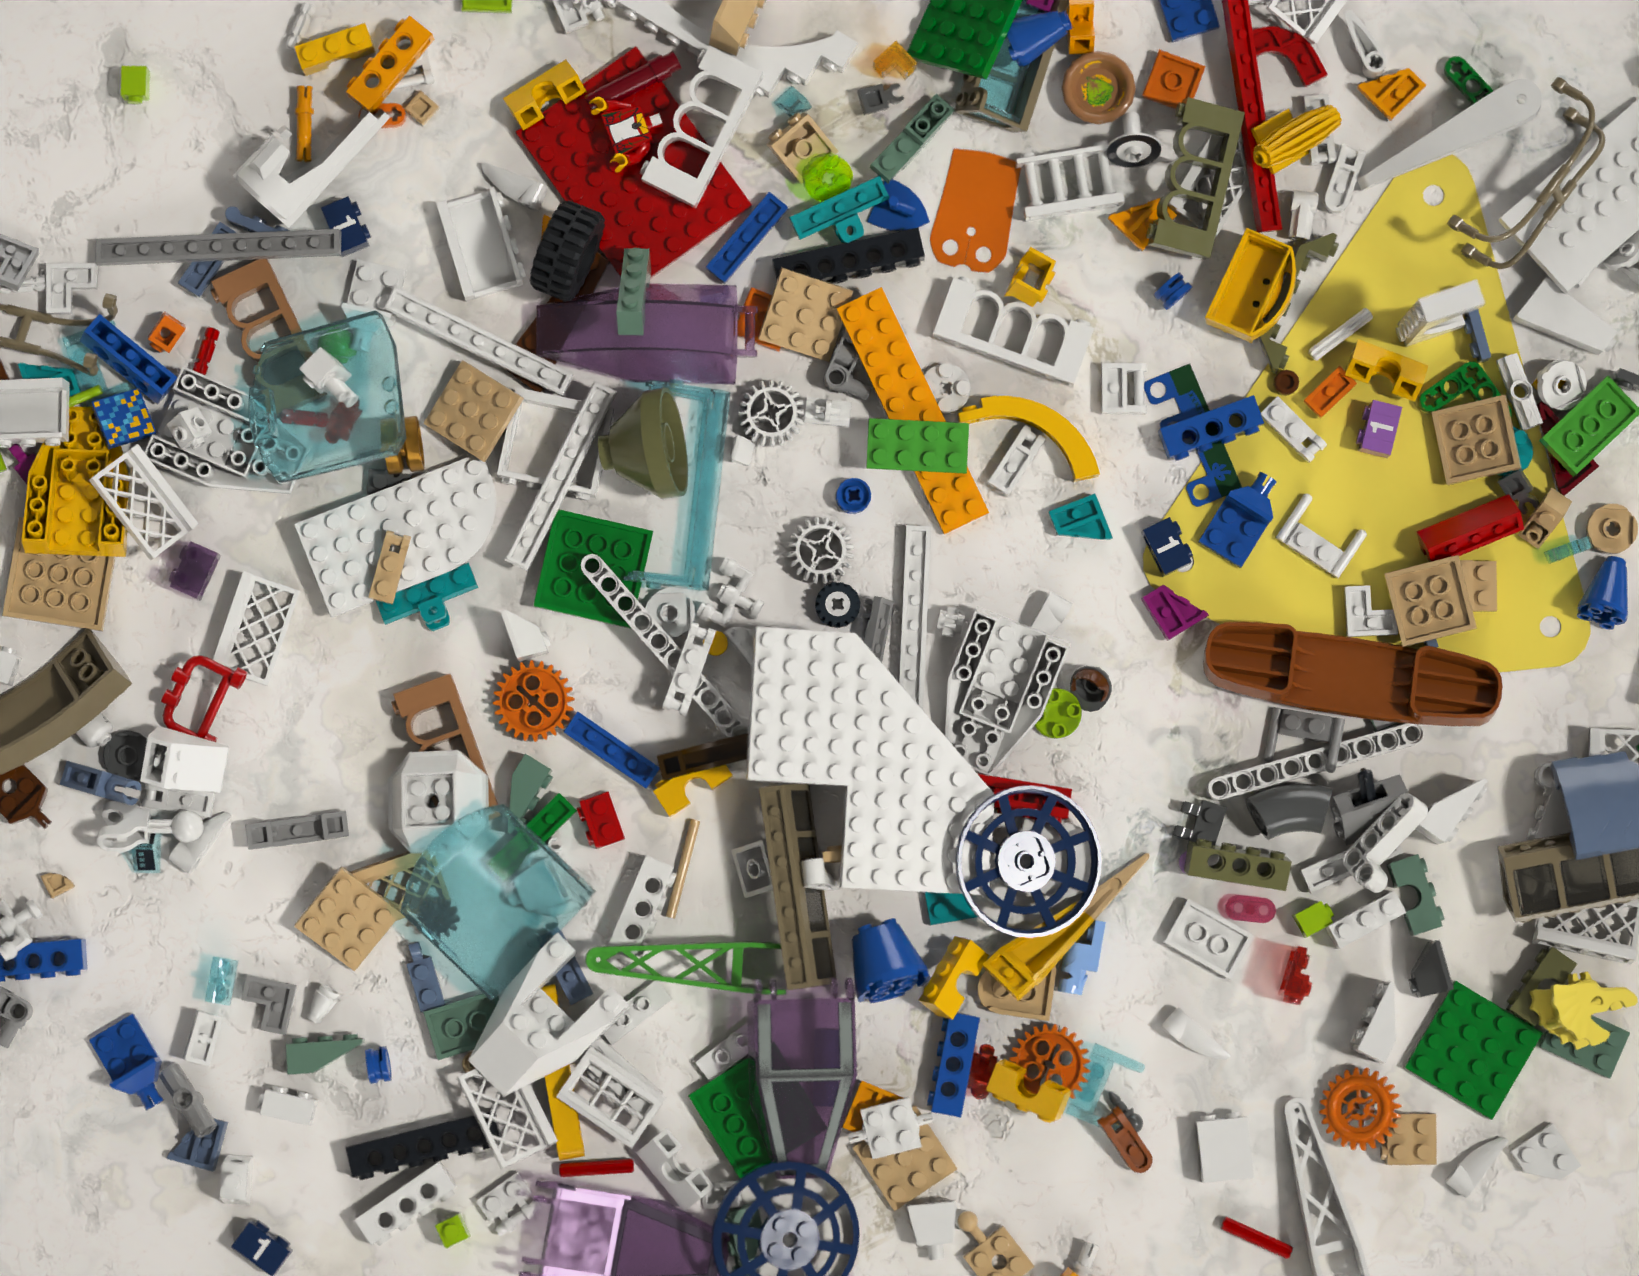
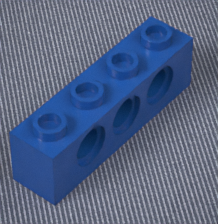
M101 314L93 320L82 334L80 339L82 344L157 405L174 387L178 377Z
M1253 395L1160 428L1158 434L1167 458L1171 459L1174 457L1175 461H1179L1189 457L1188 452L1198 449V452L1201 453L1212 449V444L1221 441L1222 444H1226L1236 440L1235 435L1243 432L1246 436L1260 431L1259 427L1264 424V421ZM1231 415L1240 417V427L1235 428L1230 425L1229 417ZM1209 423L1215 424L1218 428V434L1215 436L1208 435L1205 426ZM1184 432H1191L1194 435L1195 441L1193 444L1183 442L1182 434Z
M86 939L30 943L19 950L17 956L13 958L15 965L11 970L5 969L3 965L4 958L0 953V982L5 981V976H15V980L30 979V974H40V978L56 977L55 972H65L66 976L81 975V970H88ZM58 952H62L65 955V962L61 966H57L54 963V956ZM33 954H37L40 958V964L36 968H32L29 965V958Z
M956 1013L953 1020L943 1017L941 1031L946 1033L944 1042L939 1041L936 1056L941 1057L939 1066H934L932 1081H936L935 1091H929L927 1106H931V1112L961 1118L980 1021L979 1017ZM954 1032H961L964 1035L965 1041L963 1045L959 1047L952 1045L950 1038ZM950 1057H956L960 1061L959 1069L954 1072L946 1068V1061ZM952 1082L955 1085L953 1095L944 1096L942 1094L941 1086L943 1083Z

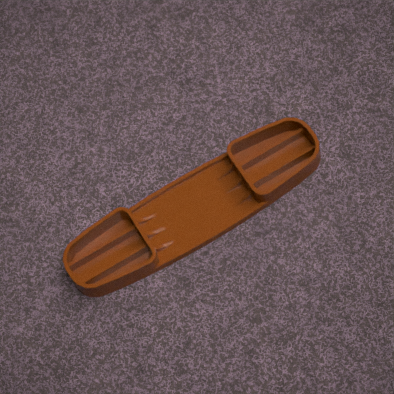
M1225 622L1216 626L1210 632L1203 658L1204 673L1207 679L1217 687L1303 709L1379 721L1439 726H1481L1489 722L1495 715L1502 697V677L1497 668L1487 661L1432 646H1423L1417 650L1358 638L1296 631L1294 627L1288 624Z

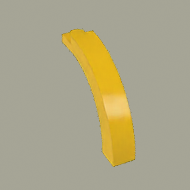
M990 396L980 398L981 408L977 409L976 405L962 408V412L958 413L959 423L971 424L992 419H1006L1030 425L1047 435L1062 451L1070 466L1074 482L1096 478L1100 475L1092 450L1080 432L1066 418L1043 404L1021 397Z

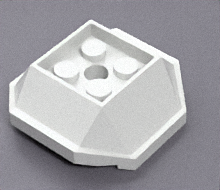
M459 750L409 752L388 779L389 830L412 854L463 852L480 833L482 834L489 827L488 775ZM437 795L439 803L435 808H432L430 806V799Z

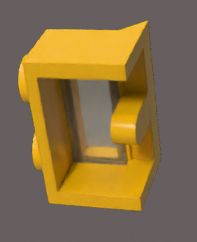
M1030 247L1018 262L1004 296H1013L1031 307L1037 301L1041 303L1048 292L1045 289L1046 285H1049L1055 276V272L1052 270L1056 261Z

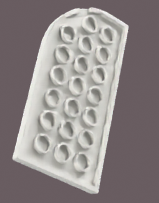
M472 455L295 523L294 526L331 618L376 601L368 597L387 530L393 531L398 536H411L396 593L450 572L469 561L482 547L492 528L496 510L495 488L486 462ZM391 544L389 551L399 553L401 546Z

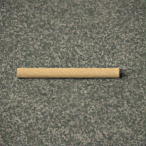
M690 820L666 917L673 919L676 917L700 825L698 820Z

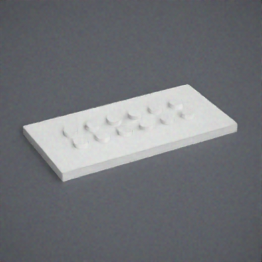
M1639 98L1602 130L1605 135V145L1601 154L1576 183L1575 189L1552 220L1546 223L1527 251L1564 294L1570 291L1639 230ZM1598 135L1586 143L1580 155L1570 167L1571 170L1559 185L1561 190L1568 180H1572L1594 153L1599 143ZM1560 167L1498 220L1507 231L1516 226L1537 202L1538 196ZM1551 195L1545 205L1539 208L1528 223L1512 236L1522 247L1542 220L1544 212L1553 202V195Z

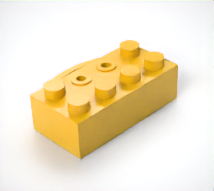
M1246 228L1205 316L1206 324L1250 343L1270 330L1285 313L1293 296L1296 283V263L1292 246ZM1288 272L1291 274V280L1285 301L1277 314L1268 323H1264L1263 319L1272 310L1279 298L1284 274ZM1267 279L1270 283L1269 285H1264L1263 281ZM1259 302L1260 305L1259 307H1253V303Z

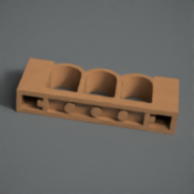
M257 259L211 281L214 289L210 291L216 303H222L226 308L228 318L236 328L243 331L241 338L242 347L251 359L258 362L256 374L259 382L268 390L264 393L267 400L263 401L268 411L274 413L277 418H280V414L284 409L295 411L328 395L326 392L320 394L315 388H311L302 379L305 374L277 386L270 385L265 381V369L272 361L297 349L300 350L305 362L313 355L268 259ZM268 287L270 288L279 306L278 310L250 323H241L236 320L235 307L241 300ZM284 318L294 341L265 354L252 352L249 343L253 333Z
M451 674L393 694L395 700L391 701L394 712L396 716L400 714L403 719H407L406 731L409 737L417 744L422 745L419 752L428 751L437 744L462 736L470 760L487 774ZM450 703L459 729L429 740H422L416 737L413 731V723L416 717L423 712ZM488 777L489 821L503 816ZM434 795L431 800L437 806L439 800L437 795Z

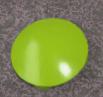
M1054 688L1043 715L1035 724V727L1040 733L1050 738H1064L1072 734L1081 721L1082 711L1079 701L1069 691Z

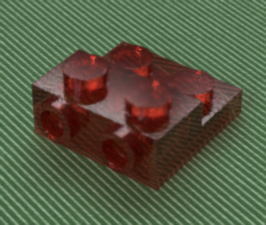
M1292 946L1278 995L1284 996V1002L1300 1005L1304 997H1308L1312 988V982H1309L1310 976L1301 973V970H1306L1310 955L1306 954L1308 948Z

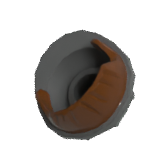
M1084 666L1077 669L1072 675L1070 693L1077 698L1082 710L1089 712L1098 711L1110 698L1112 684L1109 675L1100 667Z

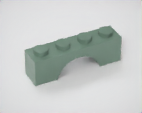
M624 249L616 311L618 335H644L646 288H649L651 278L650 249Z

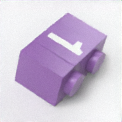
M1372 400L1369 406L1365 405L1362 420H1366L1364 430L1359 429L1356 444H1360L1358 451L1388 458L1392 452L1402 407Z

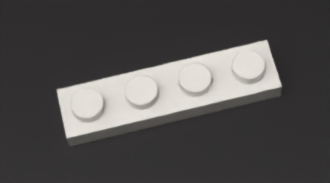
M1400 845L1386 860L1403 853ZM1347 850L1300 870L1310 893L1351 876L1343 864V856Z

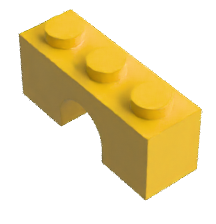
M365 23L294 46L305 76L328 69L329 64L340 59L351 58L355 60L376 53Z
M565 59L507 95L503 100L520 127L525 130L544 118L541 112L544 103L551 99L559 98L567 104L585 93L586 89L577 73Z
M1358 339L1350 356L1345 376L1368 384L1371 376L1383 375L1392 382L1393 394L1415 402L1423 386L1428 365Z
M726 765L675 777L671 780H661L655 784L657 789L653 792L669 817H672L691 804L685 794V787L690 780L695 778L703 779L713 790L733 777Z
M955 936L949 943L947 951L936 966L934 974L924 987L918 1001L937 1016L953 1020L965 999L959 994L956 987L959 975L964 973L978 976L989 954L972 940Z
M1006 1059L996 1063L986 1089L993 1093L992 1096L1001 1101L1008 1100L1014 1103L1015 1107L1021 1111H1031L1037 1114V1117L1044 1122H1055L1062 1117L1072 1090L1048 1080L1041 1085L1038 1094H1033L1024 1086L1023 1080L1026 1068Z

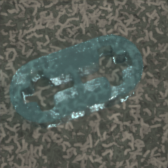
M1589 536L1544 553L1548 564L1592 549L1593 546Z

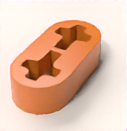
M398 103L381 104L373 113L375 115L381 108L387 115L392 114L394 109H397L398 113L402 114L397 117V121H393L390 117L381 128L400 127L406 121L405 109ZM361 108L360 111H359V115H358L359 118H360L361 110H362L363 108Z

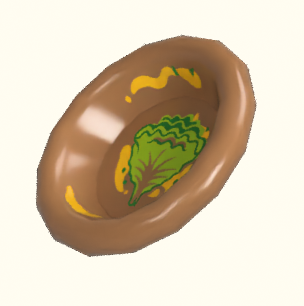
M1101 51L1085 53L1072 61L1064 73L1061 86L1064 102L1071 113L1084 122L1094 124L1113 122L1124 115L1133 103L1136 90L1133 73L1127 64L1114 54Z

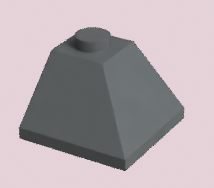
M1440 940L1427 942L1410 973L1412 978L1408 979L1412 994L1416 993L1417 997L1454 989Z

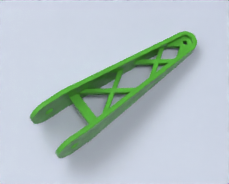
M738 941L604 946L591 948L585 957L587 967L597 973L741 993L786 995V989L741 986L743 948L781 949V943ZM733 948L730 985L706 967L705 964ZM688 949H720L702 961H698L685 951ZM663 950H677L695 965L675 977L660 975L644 962ZM630 951H651V952H649L648 954L644 955V956L641 957V958H638V957H636L634 954H632ZM619 952H623L634 961L621 970H618L607 961V959ZM597 957H600V962L596 961ZM640 965L651 974L631 972L630 970ZM700 968L719 983L684 979V977Z

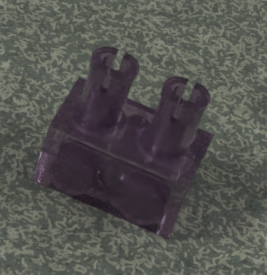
M190 541L189 545H184L181 550L179 559L182 560L178 569L174 568L169 577L170 587L201 601L221 555Z

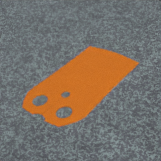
M965 149L953 150L944 191L930 237L931 247L938 262L953 267L965 262V265L970 267L971 271L989 273L1003 261L1007 253L1014 202L1021 168H1016V161L988 152ZM969 227L975 228L976 234L974 236L967 234ZM954 240L957 242L958 251L954 255H947L943 251L945 241ZM987 247L990 249L992 256L988 262L977 260L976 251L979 248Z

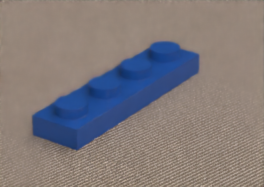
M769 191L708 263L706 269L726 284L789 207Z
M578 711L564 730L565 734L646 789L660 770L653 762Z

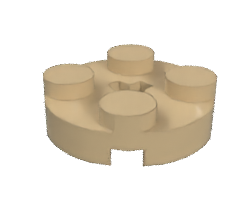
M1606 504L1595 510L1588 519L1586 526L1587 537L1591 546L1602 553H1621L1628 549L1636 540L1638 534L1637 520L1624 506ZM1610 522H1613L1614 527L1619 529L1613 536L1609 535V532L1606 531V527L1610 525Z

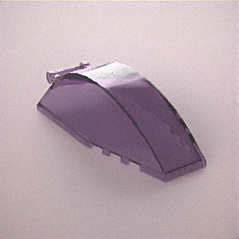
M650 283L649 288H646L644 335H618L616 311L620 287L577 296L571 301L565 302L560 300L537 305V356L582 367V369L601 372L608 376L627 379L634 383L735 385L737 357H757V350H755V314H758V307L738 306L736 285ZM738 314H745V349H737Z

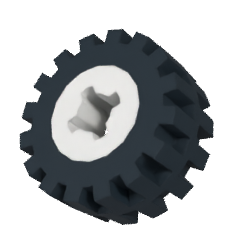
M832 582L819 591L815 602L816 613L827 626L836 628L848 626L858 616L860 610L859 596L850 585L843 582Z

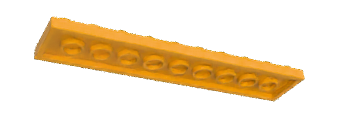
M882 287L836 308L888 419L946 422ZM968 467L966 474L914 471L943 534L951 532L989 513Z

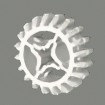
M770 379L769 387L766 388L764 382L760 381L759 386L761 389L759 391L752 385L750 389L753 395L744 393L743 396L748 400V403L744 401L739 403L740 407L746 409L738 412L739 417H746V419L740 421V426L749 425L744 431L745 435L754 432L751 440L755 442L758 437H761V446L765 445L766 439L770 440V447L775 446V439H779V444L783 446V437L786 436L789 441H792L793 436L790 432L800 433V429L795 425H804V420L798 418V416H804L805 410L797 409L804 405V401L799 400L795 402V399L799 397V392H794L790 395L792 386L788 385L783 390V381H779L778 387H774V381ZM769 394L782 396L789 403L786 405L775 404ZM762 397L764 401L763 410L751 416L754 403ZM767 402H769L771 408L779 411L776 413V424L773 419H770V416L768 418L765 416L768 413ZM793 410L790 423L781 430L779 419L787 414V412ZM767 422L772 426L774 433L762 431L754 423Z
M815 517V525L811 526L810 521L807 519L805 520L807 527L805 530L800 525L796 527L798 532L801 533L800 535L791 533V538L796 540V543L788 542L787 546L795 549V551L788 552L787 556L789 558L796 557V559L790 562V566L795 567L799 565L800 567L795 573L799 575L805 571L806 573L803 578L805 581L809 579L810 575L814 576L813 584H817L818 577H822L823 584H827V576H831L832 581L835 582L837 581L835 572L844 576L845 572L841 567H851V564L845 561V559H854V554L847 552V550L854 549V544H846L852 536L851 534L842 536L846 531V527L843 526L837 530V520L833 522L832 526H829L828 517L824 518V524H819V518ZM826 531V534L819 541L805 538L813 532ZM833 535L841 544V557L836 555L829 547ZM826 541L825 551L828 554L825 556L822 554V557L818 556L815 561L817 550L814 547L818 545L820 548V545H823ZM801 545L810 550L813 555L808 566L800 556ZM823 560L837 563L827 570H815Z

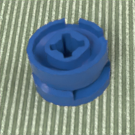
M1180 272L1170 278L1153 295L1157 300L1160 299L1163 302L1162 306L1166 310L1176 304L1192 289L1189 282L1185 283L1183 280L1184 276Z
M858 478L845 480L840 484L836 492L837 505L848 514L861 513L871 501L870 487L866 482Z
M380 1047L379 1050L375 1051L373 1048L366 1049V1066L370 1083H378V1080H384V1082L391 1081V1065L387 1047Z

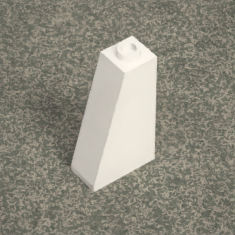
M1548 277L1541 282L1512 319L1516 323L1597 355L1603 352V350L1608 352L1617 341L1614 339V336L1618 331L1570 294H1564Z

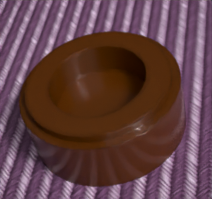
M1282 370L1275 376L1273 385L1279 394L1288 396L1297 390L1299 378L1291 370Z

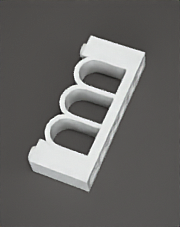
M710 45L707 51L704 49L701 51L696 62L699 64L698 69L700 73L696 74L690 83L689 92L692 101L680 105L675 112L673 122L676 132L668 134L661 140L657 150L658 159L652 156L650 162L645 161L640 171V174L643 175L641 179L644 183L694 208H697L764 76L762 71ZM706 79H714L741 92L729 116L703 104L696 98L695 92L700 82ZM699 110L725 123L714 147L685 134L681 130L680 120L686 112ZM683 141L709 154L698 178L669 165L665 161L664 152L670 143Z
M959 276V279L953 277L932 337L1073 388L1094 328L1090 327L1089 322L1077 318L1076 321L1071 320L1068 326L1062 317L1050 313L1036 318L1033 309L1025 303L1012 302L1003 306L1002 300L994 292L988 290L976 291L977 286L973 285L971 279ZM987 299L997 307L998 317L989 342L961 333L968 310L976 300ZM1011 311L1023 312L1027 315L1031 324L1021 354L993 344L1002 319ZM1047 322L1056 324L1063 332V343L1054 366L1026 356L1037 327Z

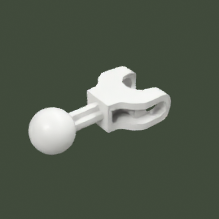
M111 801L103 807L102 817L108 826L100 829L97 843L104 851L126 852L139 844H149L151 833H173L177 840L190 843L201 836L204 824L202 818L193 811L179 812L173 820L151 819L150 809H141L136 804L131 806ZM110 812H117L118 815H113ZM105 838H116V839L110 841V840H107V839H105Z

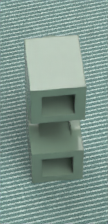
M1416 854L1386 864L1394 888L1408 885L1413 887L1418 894L1416 906L1403 914L1410 936L1442 927L1441 921L1444 920V915L1441 907H1436L1433 897L1436 896L1433 883L1427 881L1425 873L1428 872V868L1424 858L1420 859L1419 855Z

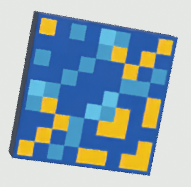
M138 388L91 402V407L108 449L156 435L155 427Z

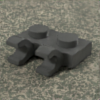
M1202 800L1200 806L1187 801L1183 802L1180 811L1196 816V820L1192 830L1175 825L1172 835L1191 842H1197V839L1212 841L1211 845H1215L1227 807L1206 800Z

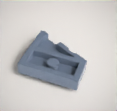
M213 1118L217 1123L215 1130L202 1138H198L193 1130L187 1132L175 1150L168 1154L167 1159L215 1171L228 1122Z

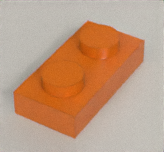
M1341 366L1303 400L1320 419L1357 384L1353 378L1345 376L1346 371Z

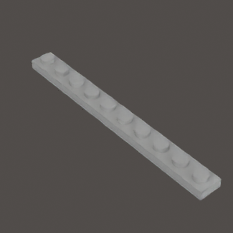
M340 229L96 239L95 263L98 266L341 256Z

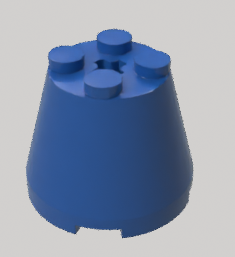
M895 918L887 919L881 925L875 927L872 924H867L857 929L858 934L852 938L855 993L858 1002L869 999L870 1003H878L905 995V992L912 989L913 985L917 984V987H922L930 980L927 966Z

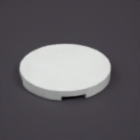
M1061 823L1070 836L1084 831V829L1077 825ZM1051 825L1045 826L1040 834L1050 844L1062 840L1061 836ZM1086 841L1074 846L1076 855L1074 877L1088 883L1091 854L1089 843ZM1065 849L1055 853V869L1066 874L1067 852ZM1024 854V867L1027 868L1031 863V859L1027 854ZM1050 878L1040 888L1041 892L1051 897L1062 883ZM1069 887L1062 898L1076 896L1082 893V891Z

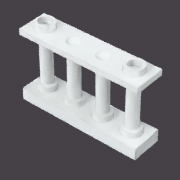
M1108 141L1096 142L1093 144V147L1037 156H1035V153L1020 155V158L1016 159L1015 165L1016 168H1025L1030 197L1029 207L1024 208L1025 222L1123 206V192H1117L1113 188L1109 159L1106 152L1109 145ZM1098 155L1104 191H1102V195L1092 196L1088 189L1083 158ZM1073 159L1079 195L1077 199L1068 200L1064 196L1059 162ZM1049 163L1055 199H1053V203L1043 204L1039 197L1034 166Z

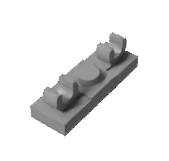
M874 596V600H865V604L871 605L872 610L869 614L863 613L862 615L870 619L864 631V643L882 663L894 602L883 597Z

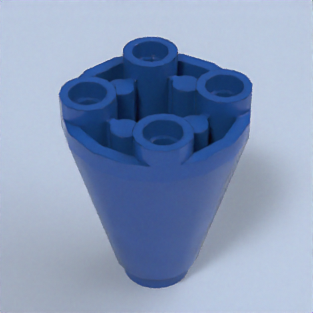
M1052 11L1014 18L1006 38L1011 44L1008 47V51L1013 61L1016 60L1019 67L1029 65L1067 35L1068 30L1073 29L1066 11Z
M1608 556L1606 561L1602 563L1578 604L1577 617L1579 619L1597 622L1601 628L1612 630L1615 625H1621L1627 621L1628 583L1627 567L1624 559Z

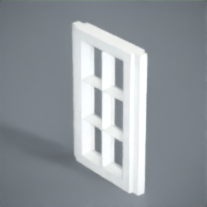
M590 1046L556 1096L630 1148H633L666 1099L665 1096L592 1046ZM590 1063L607 1074L600 1086L583 1075ZM611 1078L629 1089L622 1101L604 1090ZM579 1079L596 1090L589 1102L572 1091ZM633 1093L651 1104L643 1116L626 1105ZM600 1094H603L618 1105L611 1117L594 1106ZM622 1109H625L640 1120L633 1131L616 1121Z

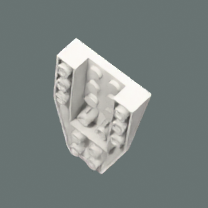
M183 366L173 387L175 394L156 436H151L144 452L151 462L212 488L291 494L311 448L252 395ZM198 407L212 433L205 439L206 443L197 449L189 447L181 450L167 424L180 412Z
M978 606L948 678L945 737L973 770L992 776L1042 717L1069 650L1070 643Z

